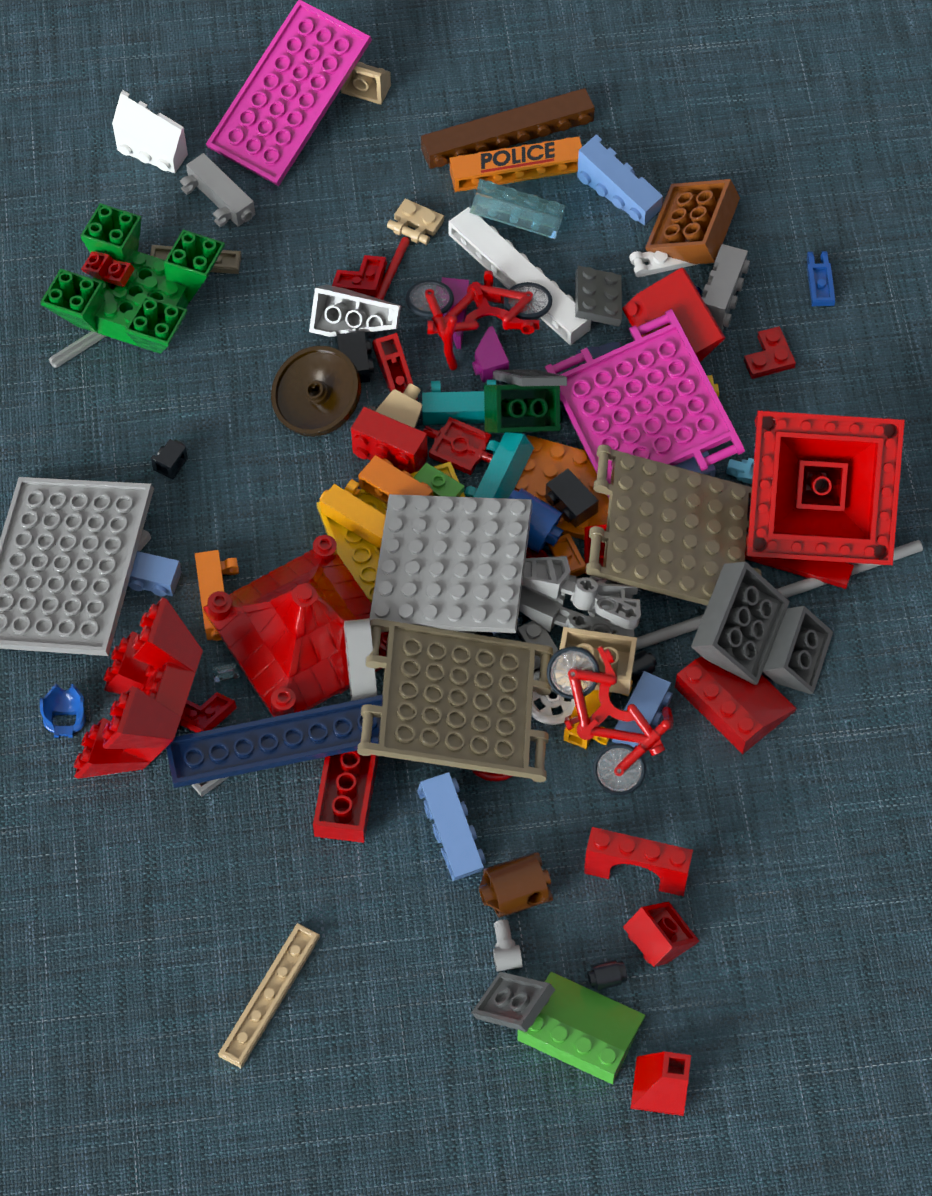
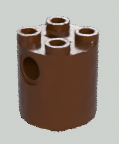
M535 852L484 868L479 886V893L484 906L492 907L500 918L553 901L551 890L547 886L551 884V879L547 869L542 870L541 868L542 860L540 854Z

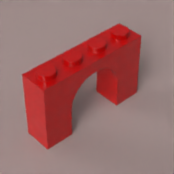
M592 827L586 849L584 874L609 879L612 866L618 864L636 865L654 872L660 878L659 891L684 897L693 850Z

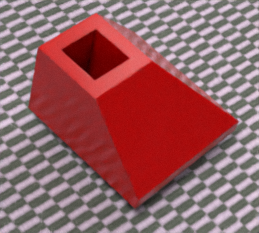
M664 1051L637 1056L631 1109L684 1116L691 1055Z

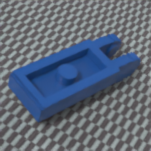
M821 251L820 264H815L813 252H807V272L812 306H834V285L827 251Z

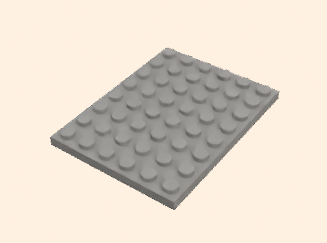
M30 477L18 478L0 538V649L109 656L154 490L152 484Z

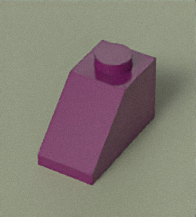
M493 326L488 327L475 351V361L472 362L475 374L480 375L483 383L487 382V380H493V371L509 370V361Z

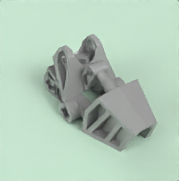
M567 556L526 558L519 607L520 612L549 632L557 624L568 628L634 637V629L638 626L641 616L640 600L632 599L633 595L638 592L637 587L606 579L602 580V578L590 576V578H576V576L570 575L571 570ZM565 593L572 595L570 601L573 602L576 608L588 610L589 616L563 607Z

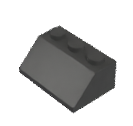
M805 606L787 608L763 673L776 684L813 694L833 631Z

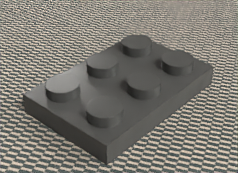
M578 265L575 273V317L619 327L622 321L621 275Z
M499 972L471 1013L478 1020L527 1032L534 1024L536 1017L543 1007L548 1003L555 989L547 982Z

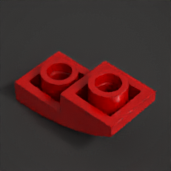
M92 251L81 270L97 279L124 287L135 268L131 263L113 260L109 254Z

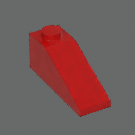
M394 333L375 339L372 342V346L390 393L393 389L404 393L408 384H413L398 334Z

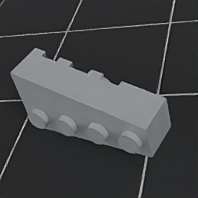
M724 244L720 247L702 296L703 301L722 332L724 327H729L732 314H729L730 309H735L738 296H735L737 291L741 292L744 278L741 277L743 273L747 274L750 261L747 260V250Z

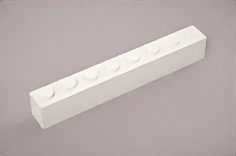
M468 207L449 221V235L482 266L492 271L493 276L508 289L519 283L532 282L544 286L552 296L551 309L540 318L569 345H572L590 331L591 320L575 317L574 299L562 292L557 283L550 281L539 267L531 264L526 255L519 253L509 240L501 237L496 228L489 226L478 212H474ZM522 288L517 290L533 293V299L531 300L533 307L531 310L534 313L543 310L548 304L546 295L537 289Z

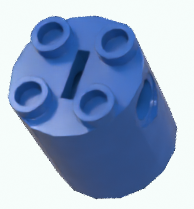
M523 488L519 491L513 490L508 499H532L533 503L527 548L538 554L546 543L554 547L564 531L557 527L563 513Z

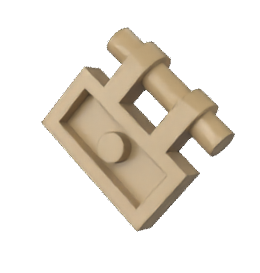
M405 198L394 214V219L398 222L390 219L387 223V228L394 230L393 232L401 236L403 234L410 237L411 241L415 243L421 242L427 245L430 237L425 234L434 237L444 222V215Z

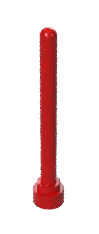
M408 237L401 239L380 284L377 296L374 298L384 299L410 243Z

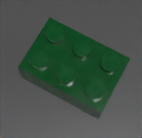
M484 385L485 432L560 431V386Z

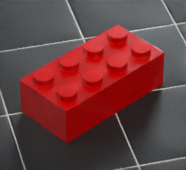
M356 750L325 757L313 821L314 837L365 842L379 760L378 755L362 756Z

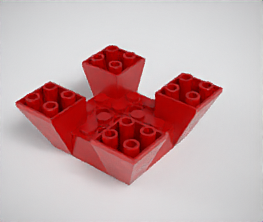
M162 597L157 604L151 605L148 613H144L139 625L143 627L141 634L132 631L127 638H122L119 646H115L111 655V659L114 660L112 667H108L103 680L107 681L104 690L121 694L118 701H114L109 714L113 716L112 720L102 718L97 725H92L90 732L85 733L81 743L84 746L83 752L78 754L74 763V768H77L74 777L80 779L143 770L174 740L203 650L166 598Z

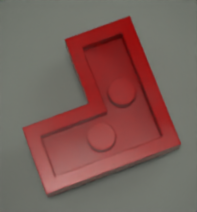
M364 255L359 271L337 270L332 286L369 296H377L387 265L386 257Z
M780 326L759 331L757 337L763 351L744 356V363L751 379L795 368L796 364Z
M218 692L201 706L187 700L179 725L196 733L212 730L237 708L236 702Z

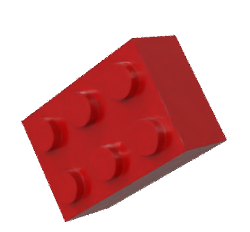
M363 407L351 427L352 450L361 459L371 461L376 455L381 459H387L394 467L401 471H407L409 474L418 472L428 459L427 433L371 409Z

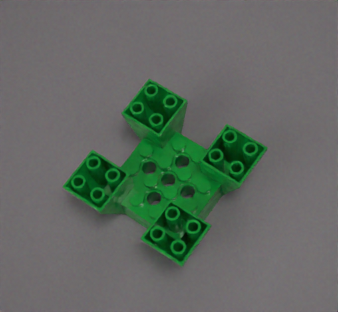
M100 203L80 235L82 241L90 253L95 251L109 254L113 260L131 263L135 270L126 285L122 287L95 277L92 279L60 268L40 303L43 307L77 327L161 354L172 341L187 314L186 307L207 279L225 247V243L182 230L166 260L138 252L141 216Z

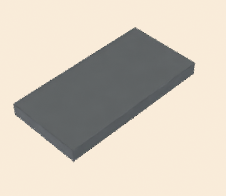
M542 370L493 371V379L519 386H567V377Z

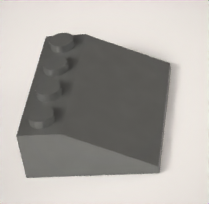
M747 562L724 564L691 647L707 661L756 685L759 682L790 601Z

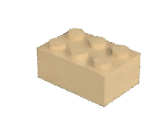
M563 627L560 650L576 646L589 651L597 660L600 672H605V664L597 647L602 645L604 650L610 649L615 659V662L611 663L618 680L615 685H611L609 692L629 695L637 638ZM579 652L562 654L558 657L555 684L571 686L568 677L569 668L575 666L577 668L594 670L592 662L586 655ZM581 680L582 688L588 689L592 682ZM597 683L594 690H599L600 683Z

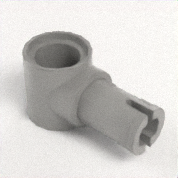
M496 921L494 928L497 943L495 948H493L496 971L522 968L520 947L512 940L509 921Z

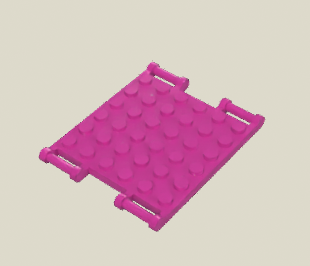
M672 309L666 311L665 315L643 325L630 327L629 330L634 339L633 342L596 359L592 358L586 347L580 350L581 353L557 364L544 366L546 372L557 374L583 361L586 362L560 374L567 377V386H560V400L596 474L599 460L597 447L599 445H608L616 451L672 466L694 457L701 472L707 470L708 466L736 453L740 455L745 452L741 440ZM667 323H670V325H668V326H666V327H664V328H662V329H659V330H657V331H655V332H653V333H651V334H648V335H646V336H644V337L641 336V335H643V334H645V333H647V332H650V331H652V330H654V329H656V328H658V327H661V326H663V325H665V324H667ZM730 440L732 441L733 445L703 457V452ZM608 460L606 481L610 484L612 461Z

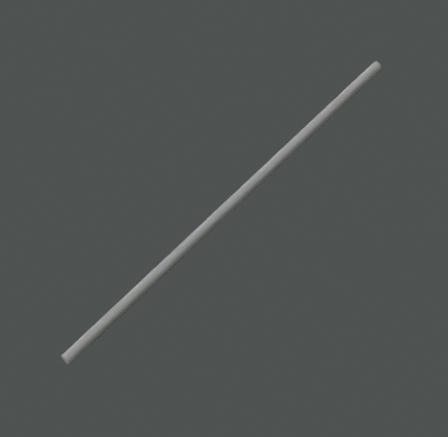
M920 540L894 548L893 561L923 551ZM850 563L854 565L852 575L881 566L879 564ZM807 578L776 590L785 598H789L827 583L815 578ZM703 615L637 637L636 650L697 630Z

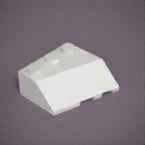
M122 90L112 123L117 150L124 155L135 157L143 163L155 165L163 171L176 173L188 155L184 127L161 113L157 115L152 113L147 108V104L142 101L139 103L134 102L128 98L130 94Z

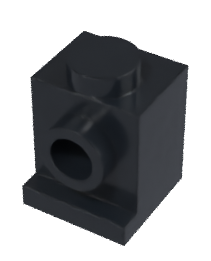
M169 439L165 446H161L157 456L153 455L151 457L153 470L172 480L188 460L186 446L178 440L173 441Z

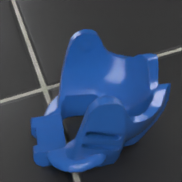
M55 684L44 698H40V712L43 717V724L48 731L54 733V738H59L60 736L73 738L74 733L81 730L85 725V700L81 692L73 684L68 690H63L59 685ZM55 715H76V721L71 726H57L53 724V717Z

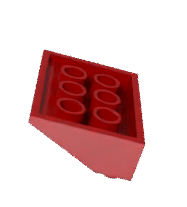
M682 267L636 294L622 308L632 327L643 325L665 315L666 311L672 309L699 362L725 339L724 334L685 268ZM667 323V324H665V325H663V326H661V327H658V328H656V329H654V330H652V331H650V332H647V333H645V334H643V335H641V336L644 337V336H646V335H648V334H651V333H653V332H655V331H657V330H659V329H662V328H664V327L670 325V323Z
M702 656L691 662L676 676L675 688L742 754L797 709L762 674L758 684L754 685L707 661Z

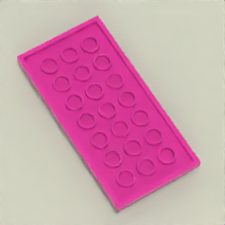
M298 0L212 133L206 146L279 186L371 43V37L306 2Z

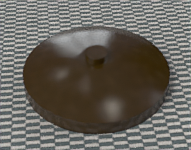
M312 346L302 349L283 363L274 378L271 390L273 410L281 423L299 435L315 437L331 433L347 422L354 413L361 395L360 375L354 363L344 353L335 348Z

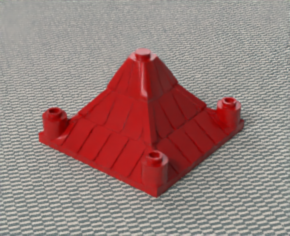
M757 410L746 555L752 557L893 565L905 420Z
M321 535L314 540L312 550L269 572L267 575L252 581L250 584L239 588L229 595L223 591L212 593L203 610L272 716L276 717L309 710L350 687L344 621L370 618L372 603L337 554L335 539L329 535ZM381 632L379 656L386 657L388 632ZM379 667L375 669V672L381 670L382 668Z

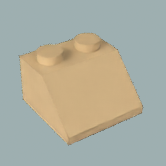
M358 62L342 86L341 93L382 105L391 86L390 71Z

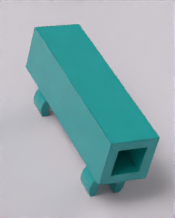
M487 380V385H496V380ZM431 381V392L422 393L423 425L446 424L449 417L466 424L485 423L484 391L441 392L440 381Z
M506 432L500 442L495 440L489 441L486 449L493 451V458L478 488L467 486L464 492L465 496L509 498L534 449L525 434Z

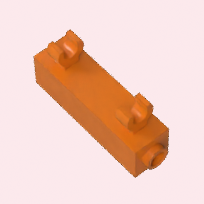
M219 550L195 553L207 640L219 641L222 638L204 613L203 607L207 605L208 598L212 593L217 591L225 592L223 574H239L237 558H228L225 561H220Z

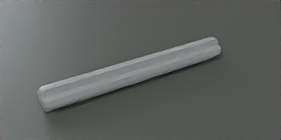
M91 331L51 356L49 362L54 368H57L106 336Z

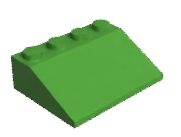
M550 972L545 982L550 983L555 991L528 1031L518 1030L517 1040L613 1085L642 1025L645 1014Z

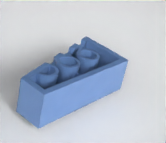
M596 134L579 149L577 177L583 184L589 185L596 190L600 196L610 200L615 207L628 213L633 220L645 225L661 210L663 196L643 177L638 179L633 168L627 162L623 165L615 157L617 153L611 147L606 149L600 143L602 139Z
M448 772L421 781L417 793L420 799H426L424 800L425 813L428 819L434 820V824H432L433 833L438 843L443 845L441 853L451 878L455 881L481 872L486 861L482 849L477 850L474 840L477 839L473 825L469 826L465 817L468 816L467 807L464 801H459L457 793L460 792L457 780L456 778L451 779Z

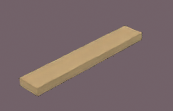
M298 923L296 924L219 1051L218 1055L220 1058L242 1069L318 942L320 934Z

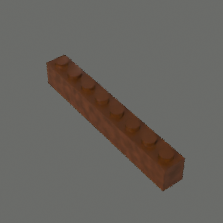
M583 88L422 135L421 150L430 169L443 167L446 164H450L451 157L494 151L514 144L525 143L538 137H545L555 132L565 131L579 125H586L594 121L595 107L586 89Z

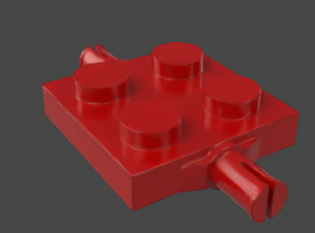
M449 417L445 426L439 431L425 426L423 432L427 433L428 437L434 439V444L429 451V458L443 464L451 462L453 468L471 475L481 460L490 463L494 454L486 451L489 441L492 440V435L452 417Z

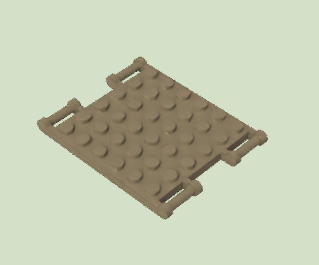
M599 445L597 447V456L599 457L597 480L594 481L593 489L598 493L609 495L606 531L597 526L590 528L591 547L589 563L586 565V573L590 576L707 606L723 565L745 562L746 532L749 531V521H747L748 498H751L752 487L616 451L608 445ZM608 460L612 461L610 484L606 481ZM601 542L605 543L603 567L599 564ZM753 568L762 576V571L760 569Z
M382 619L370 620L373 651L366 657V666L374 669L379 667L385 668L382 705L366 704L361 707L363 723L361 742L358 744L357 749L359 755H378L530 778L535 782L546 781L547 771L544 770L545 749L549 734L544 731L532 730L531 716L533 691L539 695H549L551 693V686L547 679V666L553 656L552 647ZM383 631L388 632L386 657L379 656L380 637ZM535 655L540 658L539 680H533ZM374 717L380 718L378 744L371 743ZM530 741L536 743L535 768L529 767Z

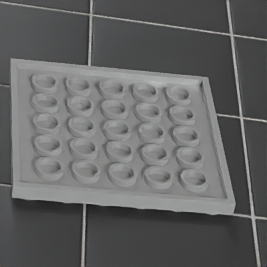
M389 494L369 620L382 619L456 631L516 633L533 506L532 499Z

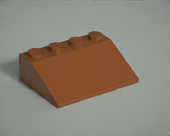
M724 179L671 184L645 247L646 251L653 253L660 251L667 253V257L692 264L714 263L740 200L732 180Z

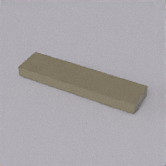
M152 245L150 255L166 260L173 246ZM222 250L210 272L239 274L241 251Z

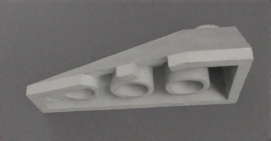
M327 284L315 287L309 332L333 337L342 333L397 329L401 306L345 288Z

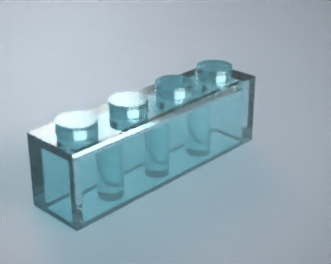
M479 179L469 213L555 239L563 219L565 205L537 197L533 194L517 191L514 188L501 186L491 181Z

